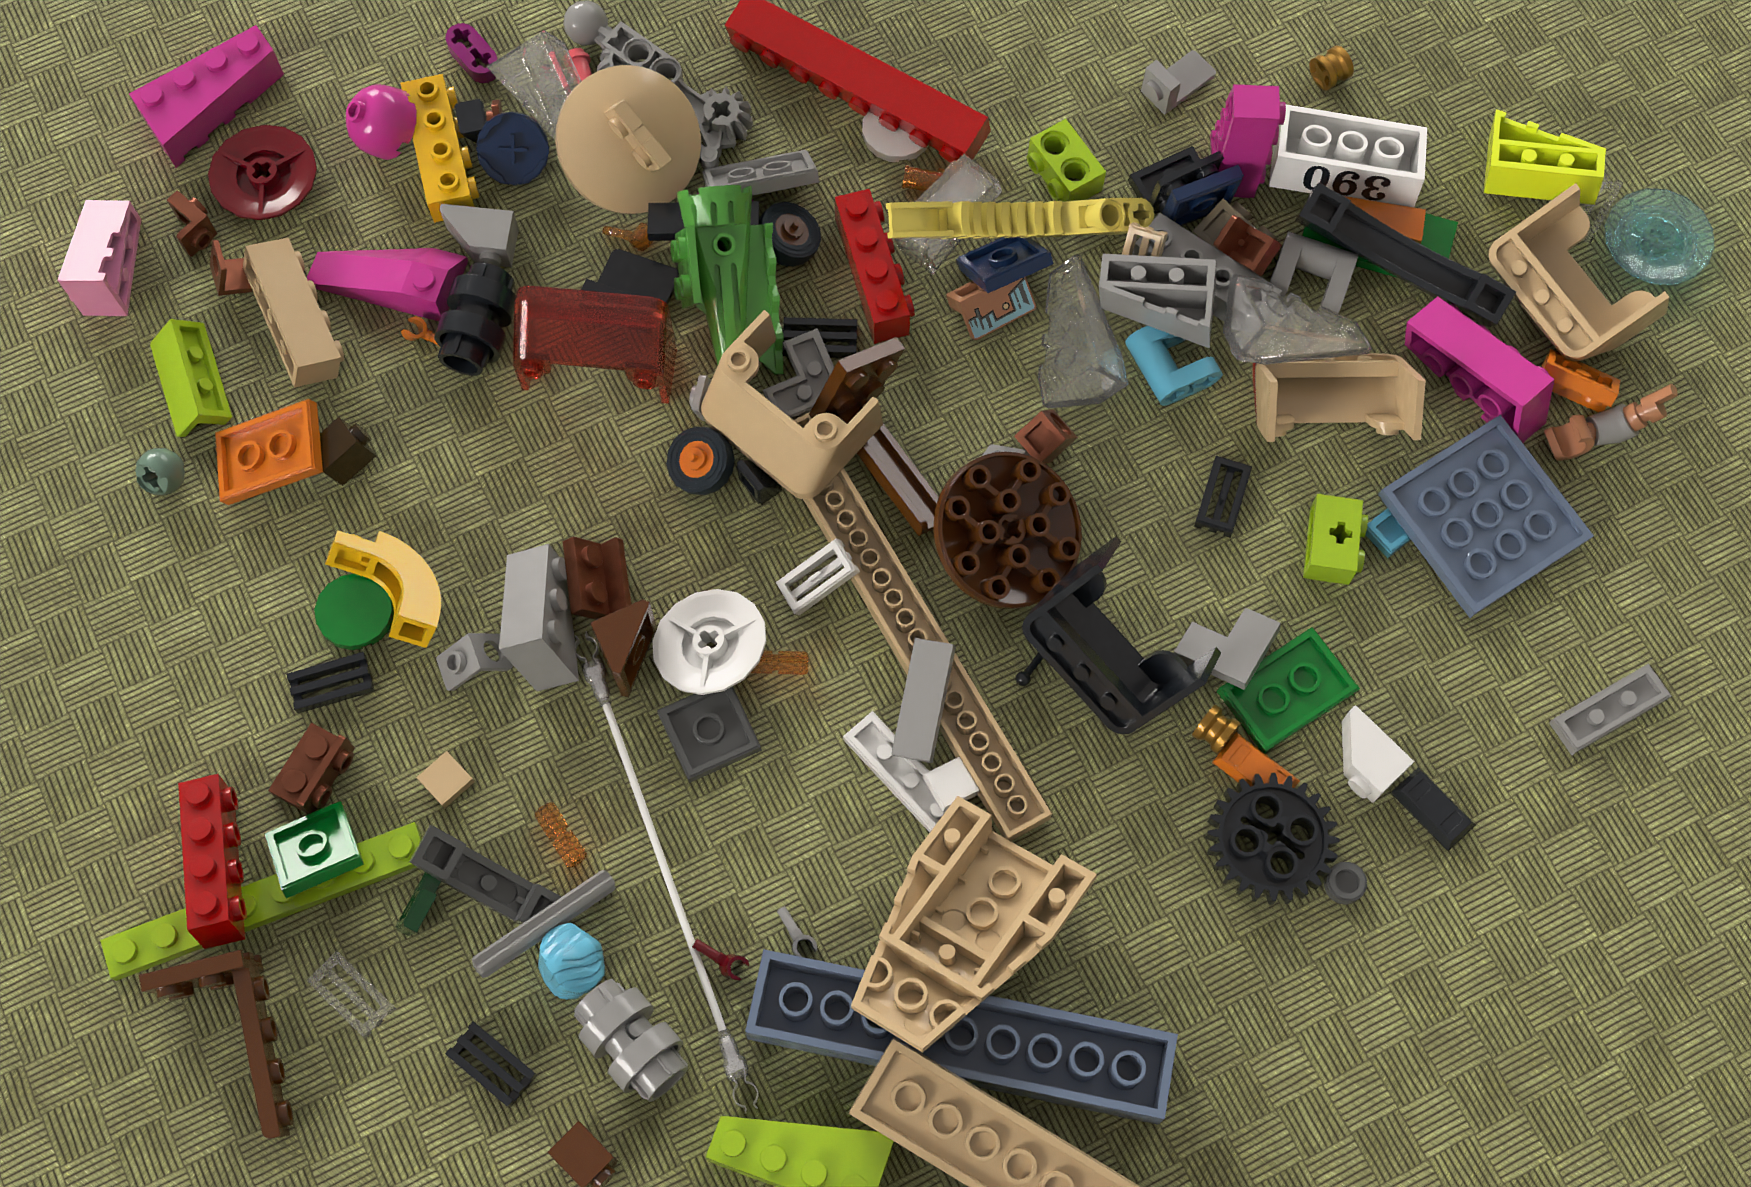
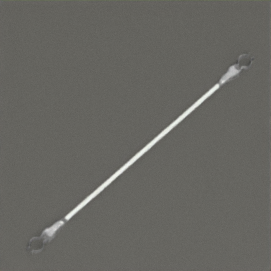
M586 631V639L596 644L593 660L587 661L585 657H581L577 653L576 656L579 660L585 662L582 665L585 680L591 685L594 696L599 701L600 706L603 707L719 1031L717 1035L724 1059L723 1068L731 1083L735 1082L737 1084L733 1089V1099L738 1106L745 1108L746 1114L747 1108L737 1103L734 1097L735 1090L738 1087L736 1081L744 1078L746 1084H751L755 1087L757 1096L753 1105L756 1109H758L755 1105L758 1100V1090L753 1083L746 1081V1077L749 1076L746 1059L740 1054L736 1041L730 1034L729 1029H726L700 953L692 948L695 939L611 708L610 690L606 681L607 673L603 662L596 658L599 652L598 645L592 637L588 636ZM575 635V638L577 640L575 642V648L577 649V646L580 644V640Z

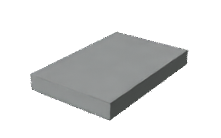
M806 150L708 168L702 171L706 187L741 185L742 190L746 186H752V196L819 183L818 170Z

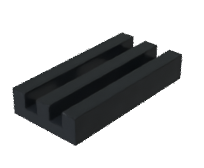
M784 317L783 342L818 329L824 343L849 342V346L825 345L830 358H845L857 353L858 319ZM783 346L782 354L783 356H788Z
M1215 456L1194 527L1200 529L1202 526L1207 527L1209 532L1216 533L1220 531L1224 533L1223 536L1231 538L1252 466ZM1220 467L1227 468L1213 518L1205 517ZM1237 471L1242 474L1227 523L1221 522V515L1233 475Z
M364 652L286 674L291 686V696L294 699V710L298 714L375 692L367 657ZM359 666H360V668H358V669H354V670H351V671H347V672H344V673H340V674H337V675H333V676H330V677H326V678H323V679H319V680H316V681H312V682H309V683H305V684L300 685V683H303V682H306V681H310V680H313V679H317V678H320V677H324V676H327V675H331V674H334V673H338V672H341V671H345V670L352 669V668H355V667H359ZM363 678V682L306 699H303L302 696Z
M472 1021L467 1027L469 1029L464 1035L461 1034L456 1040L455 1046L453 1048L450 1047L445 1054L503 1104L511 1108L537 1077V1074ZM477 1035L524 1075L523 1079L518 1082L471 1042ZM467 1049L512 1087L513 1091L509 1095L505 1094L460 1056L463 1050Z

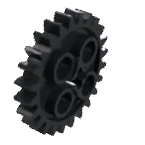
M1271 773L1267 783L1263 782L1259 774H1255L1251 787L1244 779L1239 780L1237 783L1238 793L1231 788H1227L1223 794L1227 802L1217 800L1214 805L1215 810L1220 815L1211 814L1207 821L1210 825L1217 828L1209 830L1205 835V839L1216 842L1215 845L1208 849L1207 854L1220 857V860L1213 867L1214 871L1226 868L1229 873L1223 883L1228 884L1233 880L1238 881L1239 885L1236 892L1238 895L1243 893L1246 888L1251 889L1252 902H1256L1262 893L1266 894L1269 905L1274 904L1278 894L1281 895L1285 904H1289L1293 900V891L1301 899L1305 898L1309 894L1307 885L1316 890L1322 884L1317 875L1327 877L1332 870L1324 862L1333 863L1338 857L1336 853L1328 849L1335 847L1340 842L1339 838L1328 835L1337 826V822L1324 820V817L1331 810L1330 806L1318 809L1315 804L1321 795L1317 793L1308 798L1305 795L1308 784L1305 782L1297 790L1292 788V776H1288L1283 784H1278L1275 773ZM1255 805H1268L1273 811L1274 818L1264 819L1260 817ZM1241 818L1247 819L1250 825H1244L1241 822ZM1291 826H1302L1306 829L1309 839L1307 841L1297 840L1291 833ZM1270 832L1277 835L1274 845L1267 842ZM1244 836L1249 838L1253 843L1254 851H1241L1235 843V837ZM1294 852H1300L1304 858H1297ZM1272 858L1284 860L1288 865V874L1276 873L1271 867L1270 860Z

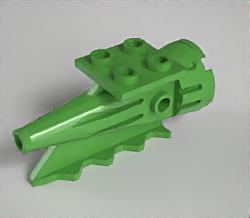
M741 185L698 188L699 194L689 195L688 190L677 192V200L685 228L675 234L676 240H671L670 243L672 262H678L679 278H674L676 300H681L682 308L696 306L706 315L717 365L725 350L764 310L768 312L772 320L776 341L759 358V361L775 375L784 374L782 354L783 332L779 321L780 295L775 277L777 262L772 244L773 223L750 225L752 186H746L742 190ZM717 242L722 246V251L719 250Z

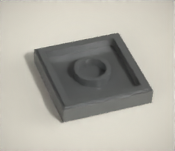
M733 686L722 692L705 695L692 694L657 710L689 783L762 751Z

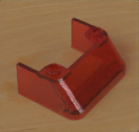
M522 286L517 289L514 304L513 366L522 390L529 391L531 379H539L542 375L549 374L552 364L625 371L627 378L638 388L653 389L658 387L661 402L669 404L677 348L670 310L666 302L649 296L541 286Z

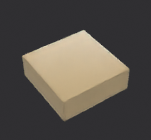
M448 751L416 777L444 809L475 783L473 778Z

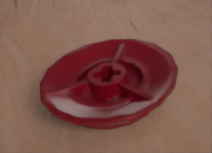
M260 125L243 129L223 142L212 157L208 178L211 193L223 209L239 218L265 220L282 216L303 202L313 189L317 166L314 152L302 136L286 127Z

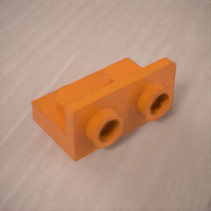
M1550 349L1541 365L1555 379L1552 392L1598 413L1604 411L1607 406L1612 407L1619 394L1621 380L1579 361L1567 360L1555 350Z

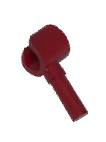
M696 939L692 945V948L718 964L721 974L728 979L741 980L740 977L735 976L731 971V965L734 961L749 967V962L745 957L735 954L725 955L699 939Z

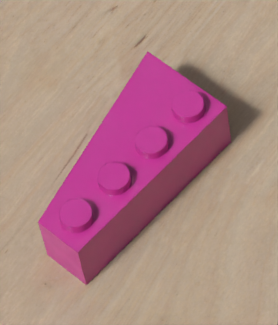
M255 25L134 90L129 95L175 168H177L185 161V154L193 147L200 148L209 140L208 134L222 122L227 125L236 117L235 111L245 102L251 104L280 79L284 73L274 50Z
M1234 84L1226 100V107L1221 110L1220 120L1216 121L1215 130H1212L1210 134V155L1221 151L1224 157L1219 166V172L1239 165L1244 175L1234 197L1254 198L1258 184H1264L1266 165H1270L1272 160V145H1277L1279 125H1284L1286 116V103L1280 102L1279 86Z
M1438 296L1407 321L1405 346L1438 377L1446 374L1454 388V392L1463 401L1471 398L1485 412L1481 418L1486 423L1501 414L1522 443L1546 424L1555 379L1544 368L1535 366L1521 356L1516 348L1504 344L1493 336L1485 326L1476 324L1466 317L1457 306L1448 304Z

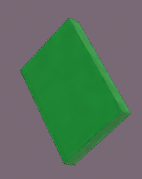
M1311 627L1265 657L1245 690L1227 682L1218 688L1217 693L1257 747L1266 754L1355 695L1360 688L1315 629Z

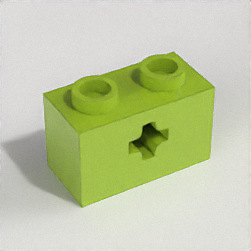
M1324 494L1316 495L1309 511L1303 578L1349 585L1356 572H1362L1365 551L1359 550L1360 537H1365L1368 525V515L1362 514L1363 500Z

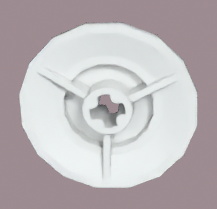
M721 589L696 592L676 603L660 620L653 638V661L663 679L680 691L698 695L725 691L745 680L760 662L767 642L765 621L755 604L737 592ZM709 642H712L716 646L711 649L709 646L706 645Z

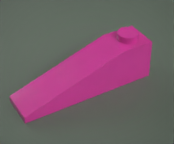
M436 248L317 252L307 275V281L312 280L318 290L439 321L442 313L449 311L447 298L453 280L456 276L464 273L468 257Z

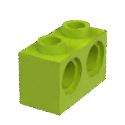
M1067 119L1030 138L1028 155L1026 157L1028 165L1035 174L1042 176L1046 182L1049 194L1055 201L1086 200L1103 191L1106 170ZM1049 151H1054V152H1057V153H1059V154L1054 155V154H1050V153H1048V152H1049ZM1067 178H1076L1080 181H1071Z

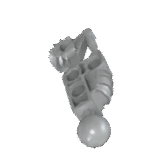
M590 0L577 1L568 7L564 15L563 26L570 39L582 46L597 43L602 48L601 62L597 66V71L613 66L633 65L648 68L666 78H673L671 81L685 94L698 119L700 135L704 145L701 144L699 160L704 169L718 167L722 149L731 147L734 149L736 139L746 141L748 136L747 130L752 129L753 119L750 116L752 113L751 105L748 101H743V95L740 91L730 95V90L725 86L722 93L717 94L711 88L710 91L700 95L685 84L682 68L675 58L621 21L614 29L609 27L606 13L599 4ZM639 59H645L643 62H635Z

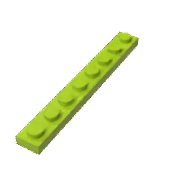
M413 822L357 843L364 865L287 899L281 890L277 874L241 887L242 897L247 910V918L244 920L245 932L416 868L409 861L422 840L418 825ZM186 908L100 940L110 978L115 981L203 948L187 930Z

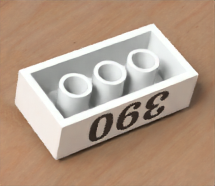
M1286 105L1284 125H1279L1278 143L1273 145L1269 187L1311 193L1319 182L1342 196L1415 207L1425 180L1427 127Z

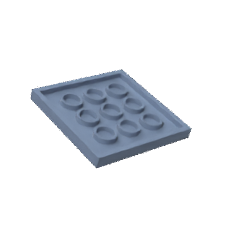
M1501 414L1389 484L1377 494L1469 618L1568 555L1594 536Z

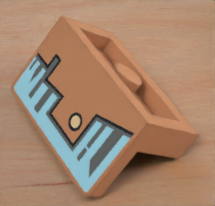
M1026 277L990 293L985 292L976 283L971 281L946 294L950 308L962 314L969 335L974 340H978L1036 309Z

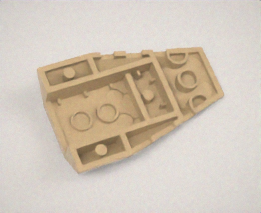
M957 796L912 855L907 867V875L895 896L893 909L887 923H884L879 935V943L874 955L870 957L852 1001L851 1008L923 1053L1054 940L1096 880L1097 874L1062 854L1054 865L1039 858L992 831V815Z

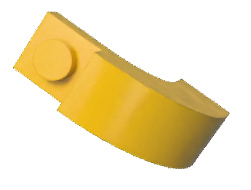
M337 530L325 565L369 578L379 584L388 593L394 607L389 637L427 648L438 625L441 611V594L438 582L425 560L406 543L382 531L378 532L373 542L358 535Z

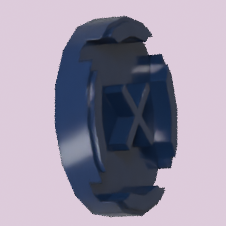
M514 111L497 114L488 120L478 135L476 147L479 163L487 175L497 182L507 185L526 184L538 177L547 164L550 149L547 134L539 122L527 114Z

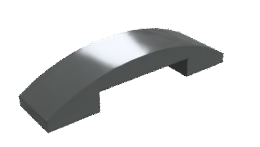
M429 825L409 861L449 887L519 924L524 923L561 898L560 895L540 884H533L466 847L467 844L433 825Z

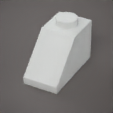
M1356 705L1342 720L1344 776L1349 780L1348 785L1354 793L1364 799L1367 797L1374 803L1415 761Z

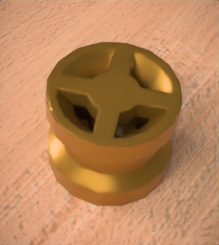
M1337 45L1327 50L1325 56L1318 55L1311 59L1309 63L1313 80L1321 89L1326 91L1336 86L1338 80L1345 81L1352 77L1354 73L1353 62L1344 48Z
M1215 704L1198 724L1192 736L1197 740L1204 739L1210 744L1211 750L1219 754L1241 723L1236 719L1225 717L1222 709Z

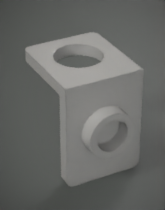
M468 633L437 656L436 660L447 691L456 690L480 671H509L513 667L511 662L499 650L500 634ZM484 643L492 645L497 650L499 655L498 661H493L486 655Z

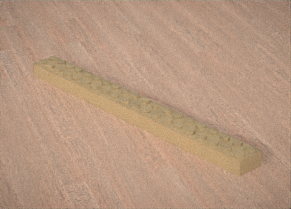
M810 412L794 421L804 428L812 419L809 415ZM843 467L817 496L803 500L827 541L830 543L836 538L842 540L845 545V551L849 552L852 557L851 561L859 568L860 572L852 577L851 581L908 675L915 638L943 643L949 642ZM955 653L939 730L955 757H960L979 789L978 796L988 813L992 815V820L1002 837L1013 841L1049 821L1052 813Z

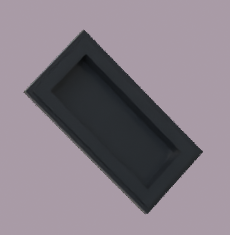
M1420 767L1414 770L1390 792L1447 851L1476 826Z

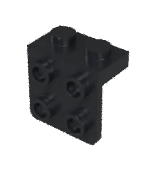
M1191 146L1130 174L1128 182L1137 198L1146 199L1151 203L1154 214L1157 212L1162 213L1172 190L1218 173L1219 166L1224 157L1221 151H1218L1200 159L1194 147Z
M615 249L612 251L598 282L586 278L583 284L581 295L585 310L597 317L606 318L626 325L629 328L654 335L673 295L674 278H679V271L674 267L621 249Z

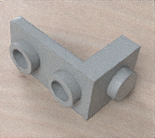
M1194 50L1167 69L1158 60H1155L1146 67L1141 92L1165 115L1215 78L1216 70Z

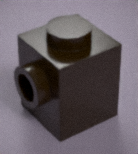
M338 417L320 433L323 473L342 486L376 457V454L368 445L372 440L371 437L359 424L355 423L351 426Z

